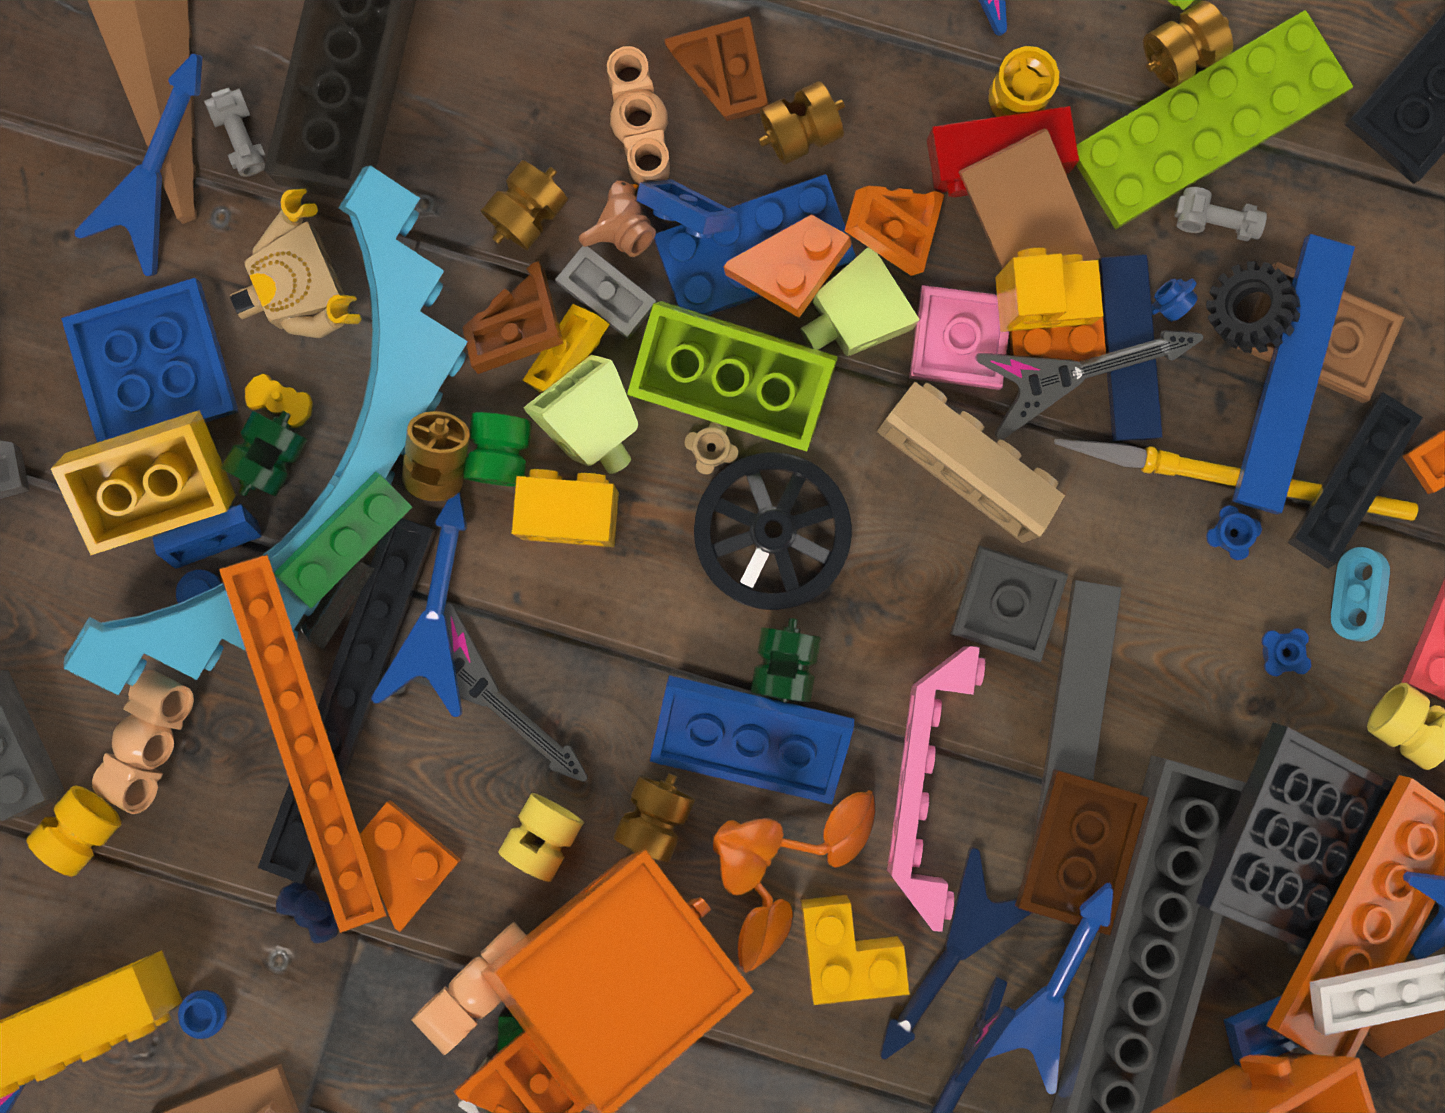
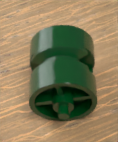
M252 410L240 432L244 439L243 444L233 445L221 466L223 470L239 478L238 482L242 484L238 491L239 494L246 497L250 489L255 491L258 488L277 497L289 475L285 465L290 462H296L308 440L289 430L291 425L287 422L291 414L282 411L279 418L274 416L271 420Z
M789 618L788 627L783 626L782 630L761 627L757 653L763 658V662L754 668L751 693L771 696L773 700L789 703L790 700L811 702L815 676L809 672V666L816 664L818 661L821 637L801 634V629H797L798 619Z

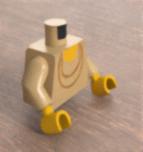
M306 189L287 190L281 197V211L253 248V255L244 262L253 285L230 294V299L235 311L242 320L264 311L269 322L279 329H284L288 334L320 339L341 328L344 324H359L361 316L360 314H348L352 312L349 304L357 300L356 296L345 295L319 233L308 221L302 223L303 217H313L317 214L318 208L316 204L301 205V199L307 192Z

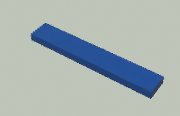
M1309 234L1304 239L1292 286L1296 290L1301 307H1296L1300 313L1299 322L1291 321L1290 324L1294 328L1293 333L1289 337L1283 332L1279 336L1283 343L1274 347L1232 502L1276 515L1283 512L1354 253V246Z

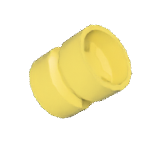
M1400 683L1394 686L1382 697L1372 711L1367 724L1368 732L1391 747L1400 745L1401 754L1424 770L1435 768L1445 760V709L1437 705L1429 707L1430 701L1428 697L1407 683Z
M531 793L518 816L522 823L521 827L510 830L498 853L506 861L527 874L551 882L565 858L561 852L562 847H570L584 821L548 798ZM537 836L545 840L542 846L535 842Z

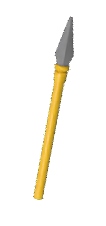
M1054 440L1056 445L1123 467L1141 468L1142 472L1148 474L1154 471L1156 474L1171 476L1176 474L1236 486L1241 470L1240 468L1179 457L1178 454L1163 450L1157 451L1155 447L1150 446L1142 449L1125 443ZM1291 479L1287 497L1313 501L1322 485ZM1376 496L1367 512L1414 521L1418 514V504Z

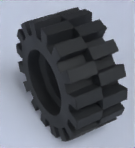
M1256 261L1247 262V270H1243L1239 264L1231 267L1234 273L1231 278L1222 273L1218 277L1222 286L1218 288L1212 285L1209 293L1214 300H1207L1206 309L1211 313V315H1208L1209 322L1230 347L1237 349L1239 346L1245 353H1252V347H1255L1261 353L1268 351L1266 344L1272 342L1275 347L1282 344L1283 342L1279 336L1283 332L1290 337L1294 331L1290 323L1291 321L1299 322L1300 313L1296 307H1301L1296 290L1279 268L1275 270L1271 264L1263 262L1260 268ZM1255 292L1267 294L1270 297L1271 305L1268 313L1263 318L1253 323H1245L1237 318V306L1243 298Z

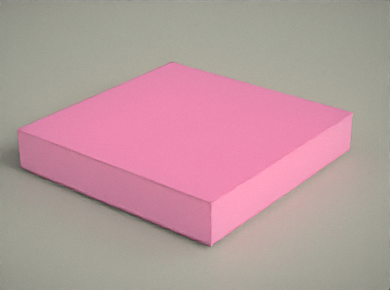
M922 285L917 316L920 320L915 326L909 378L1000 390L1003 386L1004 376L981 365L975 359L978 353L1005 355L1007 353L1009 331L1000 332L997 295Z

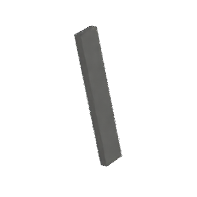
M1078 580L1072 581L1034 837L1054 769L1089 780L1094 778L1122 587Z

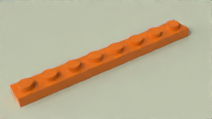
M268 554L221 568L219 571L339 932L341 933L386 917Z

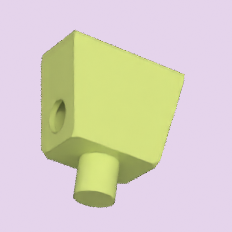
M868 247L817 292L813 299V304L820 317L800 328V331L810 348L819 350L836 340L844 354L850 356L911 331L920 319L878 253Z
M591 354L523 407L527 414L572 460L586 466H591L600 460L609 474L621 471L630 463L631 457L621 442L637 430L638 421L612 360Z

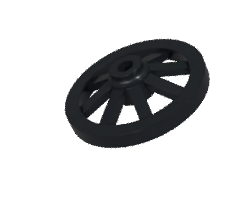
M766 452L754 454L727 466L706 488L695 515V547L707 576L728 597L738 603L756 609H789L814 599L824 592L837 578L846 562L851 546V517L848 505L839 487L817 465L801 457L786 453ZM778 470L793 474L777 507L772 506L759 471ZM746 476L759 512L755 514L722 499L721 496L731 485ZM805 480H807L822 494L828 505L792 516L790 511ZM713 512L720 513L750 527V531L711 544L710 526ZM833 518L834 543L832 551L796 534L798 529ZM777 522L782 528V534L778 538L768 537L764 530L767 523ZM754 545L756 550L740 583H737L724 571L717 558ZM789 547L825 565L814 579L802 587H799L787 550ZM769 554H774L786 591L784 593H761L752 590Z

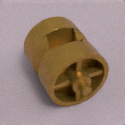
M1201 1L1180 14L1179 24L1169 21L1149 32L1143 38V49L1148 64H1146L1148 71H1153L1164 85L1175 88L1195 75L1196 65L1205 68L1226 57L1233 50V38L1228 26V19L1223 17L1221 12L1212 3Z
M817 81L795 92L794 101L788 102L782 98L759 110L765 136L758 138L761 147L770 144L782 164L786 165L807 155L811 144L821 148L844 137L843 125L838 113L839 110L845 108L842 99L834 102L823 83Z
M521 160L506 179L509 189L506 192L497 191L481 209L483 216L495 226L494 229L497 232L492 239L496 243L500 244L504 238L510 239L521 248L528 250L543 231L540 222L543 219L552 220L567 203L568 197L553 181L557 172L552 167H549L544 173L530 163Z
M430 411L415 416L409 422L403 461L402 483L405 489L413 496L427 501H444L460 492L470 438L469 429L461 419L449 413Z
M668 773L666 780H660V782L639 776L631 794V801L636 809L634 812L625 813L621 818L613 837L617 842L630 848L634 853L646 850L652 858L670 862L679 838L673 829L677 825L685 824L695 802L694 798L677 790L678 787L674 785L677 776Z

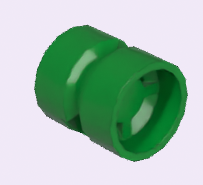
M472 413L469 440L477 446V449L470 451L468 457H466L463 478L479 483L516 487V477H525L526 460L519 455V452L529 448L532 421L504 414Z

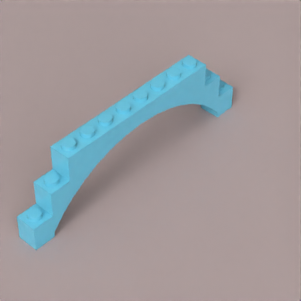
M371 165L362 168L339 206L340 210L350 216L362 251L370 289L372 346L370 371L364 402L350 443L331 480L304 517L280 542L264 554H268L273 572L375 472L379 473L391 484L395 475L391 468L400 454L405 455L409 422L421 413L435 411L443 396V393L438 390L447 375L451 377L456 375L467 355L462 350L468 341L420 312L423 305L429 308L440 294L443 284L438 280L444 270L396 240L398 234L405 237L415 224L419 212L414 210V207L420 198ZM275 576L295 639H297L298 632L294 629L303 614L310 616L319 602L311 609ZM221 583L186 601L144 615L102 623L89 617L64 657V669L119 695L126 683L133 686L142 674L147 663L146 660L141 658L143 654L197 680L203 669L211 671L220 658L224 646L219 644L221 639L245 651L246 649L224 583Z

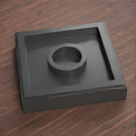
M977 546L950 634L1035 662H1041L1068 574L983 546Z

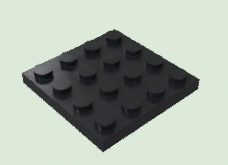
M1273 722L1266 739L1261 745L1260 753L1248 781L1242 789L1241 797L1230 823L1223 833L1222 841L1203 880L1202 888L1195 903L1306 950L1394 783L1301 733Z

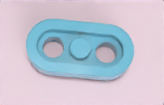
M1356 547L1348 550L1338 562L1331 608V624L1336 633L1343 638L1359 642L1367 641L1374 638L1383 626L1390 566L1384 555L1366 547ZM1371 565L1372 575L1369 579L1364 580L1362 572L1366 566ZM1361 611H1364L1366 613V621L1363 625L1358 626L1356 617Z

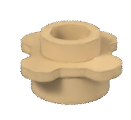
M711 422L708 428L702 429L698 433L690 432L685 438V447L693 452L697 460L696 469L701 474H711L716 466L724 462L733 463L738 457V449L735 445L730 444L726 435L727 427ZM708 444H714L716 450L709 452L707 450Z

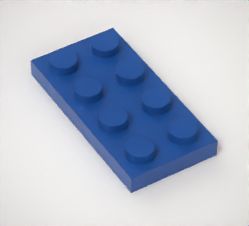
M825 174L729 208L738 213L734 231L714 233L712 238H700L687 233L686 226L679 225L656 233L654 241L677 305L709 316L762 297L726 276L723 266L730 259L811 214L848 235V233L844 231L845 224ZM852 244L832 272L845 268L856 258Z
M669 675L650 762L832 804L854 730L855 719Z

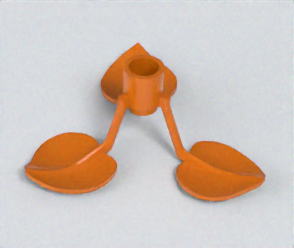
M867 790V792L851 794L836 805L824 828L823 836L825 842L820 845L783 838L781 824L770 818L758 819L743 824L730 820L724 823L716 835H714L713 850L720 856L721 876L726 890L734 895H742L754 888L762 899V906L754 908L747 915L740 931L738 959L740 969L743 972L748 973L767 961L781 947L792 925L793 913L790 903L784 899H778L773 902L771 894L760 883L765 874L766 867L771 865V859L776 855L780 846L816 855L828 853V863L835 868L849 863L865 846L872 830L875 816V801L872 791Z

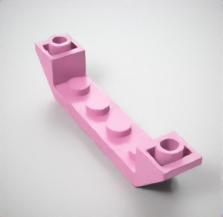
M963 646L911 687L887 871L933 931L938 932L943 930L944 919L951 920L954 892L948 891V883L943 878L912 874V867L919 868L921 864L923 840L916 839L918 820H926L929 807V793L922 792L925 773L932 774L935 762V746L929 745L931 726L938 727L942 708L941 699H935V692L937 689L973 695L975 685H982L985 659L978 657L980 648Z

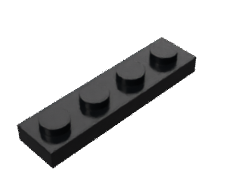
M1384 392L1376 397L1289 539L1288 544L1327 569L1334 566L1423 417Z

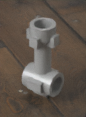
M230 88L211 93L213 98L204 100L214 126L225 125L235 152L228 155L233 169L237 168L239 175L244 177L260 173L266 167L263 160L266 158L261 144L252 145L242 118L250 116L240 88L230 91Z
M1186 188L1183 196H1180L1177 201L1174 217L1178 218L1177 227L1185 232H1202L1205 230L1206 223L1235 229L1237 239L1248 242L1251 238L1258 240L1266 224L1267 213L1258 211V206L1246 204L1241 212L1210 204L1212 194L1204 188Z

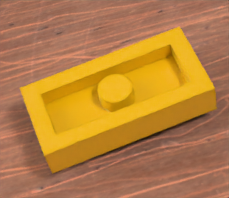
M572 304L559 324L564 344L542 351L523 378V381L535 390L543 393L589 357L598 347L602 335L610 324L599 315Z

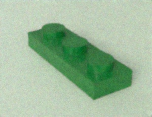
M375 472L274 572L275 576L312 609L412 506L379 473Z

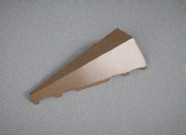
M88 0L147 147H149L173 89L168 79L190 56L189 38H192V26L189 22L188 0ZM191 96L160 170L162 184L176 218L183 224L197 219V210L194 207L193 179H196V166L193 163L192 138H195L194 96Z

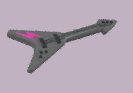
M1163 330L1159 339L1079 362L1072 359L978 353L975 356L978 363L1012 380L1018 386L1017 397L997 427L995 436L1001 440L1005 439L1079 386L1084 379L1163 356L1169 360H1175L1202 341L1203 335L1197 332Z
M447 603L444 615L448 624L460 698L491 709L551 761L549 764L551 770L579 781H586L588 775L570 745L562 747L500 693L498 685L455 606ZM419 676L412 680L433 688L426 677Z

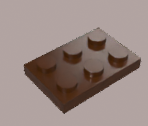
M1054 769L1015 906L1025 911L1078 926L1082 919L1080 906L1104 884L1110 883L1113 889L1110 924L1108 926L1101 925L1098 930L1100 933L1110 935L1149 797Z

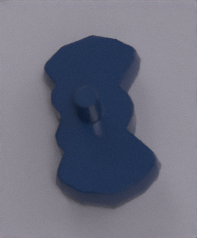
M293 882L280 890L276 899V912L294 916L295 922L299 926L308 928L313 943H324L337 936L339 929L330 904L320 900L316 892L308 890L305 883Z

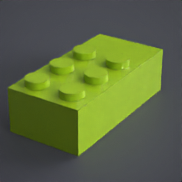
M660 301L653 303L627 395L807 452L813 439L838 356Z

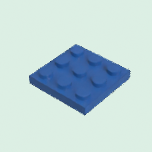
M192 278L61 318L97 443L200 410L205 423L239 413L202 284L198 279Z

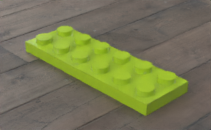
M1304 10L1175 88L1170 89L1077 144L1079 161L1076 166L1116 230L1346 94L1354 86L1309 14Z

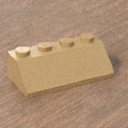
M914 382L882 423L877 433L1020 542L1024 543L1041 537L1065 497L1063 493L1056 489L1059 485L1058 481L1046 471L1040 468L1032 471L1020 462L1021 453L1006 441L999 439L995 443L982 433L985 428L984 425L971 414L962 411L959 415L945 405L948 399L937 388L928 383H925L922 387L917 382Z

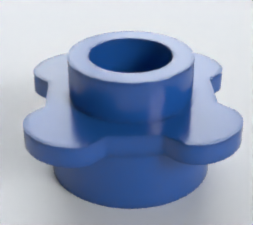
M1171 279L1163 284L1154 295L1156 301L1151 305L1152 315L1161 312L1170 322L1185 315L1198 299V296L1193 291L1197 284L1196 281L1190 279L1184 282L1182 279Z
M1235 506L1223 507L1219 511L1220 519L1214 529L1208 530L1206 540L1211 547L1219 546L1228 551L1233 560L1245 559L1249 555L1248 548L1254 544L1256 538L1262 532L1261 524L1257 519H1252L1245 514L1239 513ZM1231 529L1237 530L1238 535L1236 537L1230 535Z
M1295 628L1290 633L1279 634L1276 631L1266 632L1262 637L1265 671L1275 677L1288 671H1294L1297 674L1307 673L1311 668V660L1306 655L1305 646L1309 641L1308 634L1300 628ZM1285 648H1288L1290 650V655L1288 657H1285L1283 655V650Z

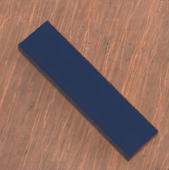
M1147 254L1100 258L1098 263L1106 354L1154 340ZM1156 359L1107 372L1113 442L1161 438L1162 425Z

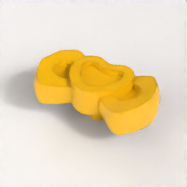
M260 374L254 377L245 387V402L249 409L256 410L267 407L274 415H281L282 411L291 414L287 422L291 425L290 428L302 426L312 416L313 402L309 393L297 392L291 387H284L278 381L272 380L267 374Z

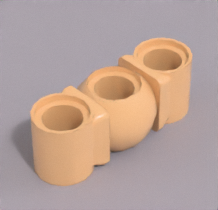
M623 46L616 49L610 55L607 62L608 78L614 101L610 112V126L615 136L624 144L630 175L638 186L641 182L667 180L670 174V162L664 132L668 124V112L663 101L654 94L653 82L650 79L649 65L645 54L635 47ZM627 67H633L641 72L640 76L633 81L625 82L617 77L618 73ZM636 111H644L651 116L650 120L642 126H634L627 121L628 117ZM645 155H654L661 160L660 165L652 171L640 169L637 166V162Z
M155 670L143 672L137 682L130 686L129 701L125 704L123 710L131 713V715L124 718L114 729L112 736L114 754H104L103 763L97 768L92 780V787L96 795L130 814H138L146 810L154 801L158 790L157 782L163 775L162 772L155 768L164 764L169 759L174 748L172 729H182L183 720L189 715L194 703L193 693L190 688Z
M515 922L506 927L481 951L482 957L473 959L452 979L448 988L445 986L411 1019L443 1055L451 1051L478 1024L477 1019H483L502 1001L480 972L526 936Z

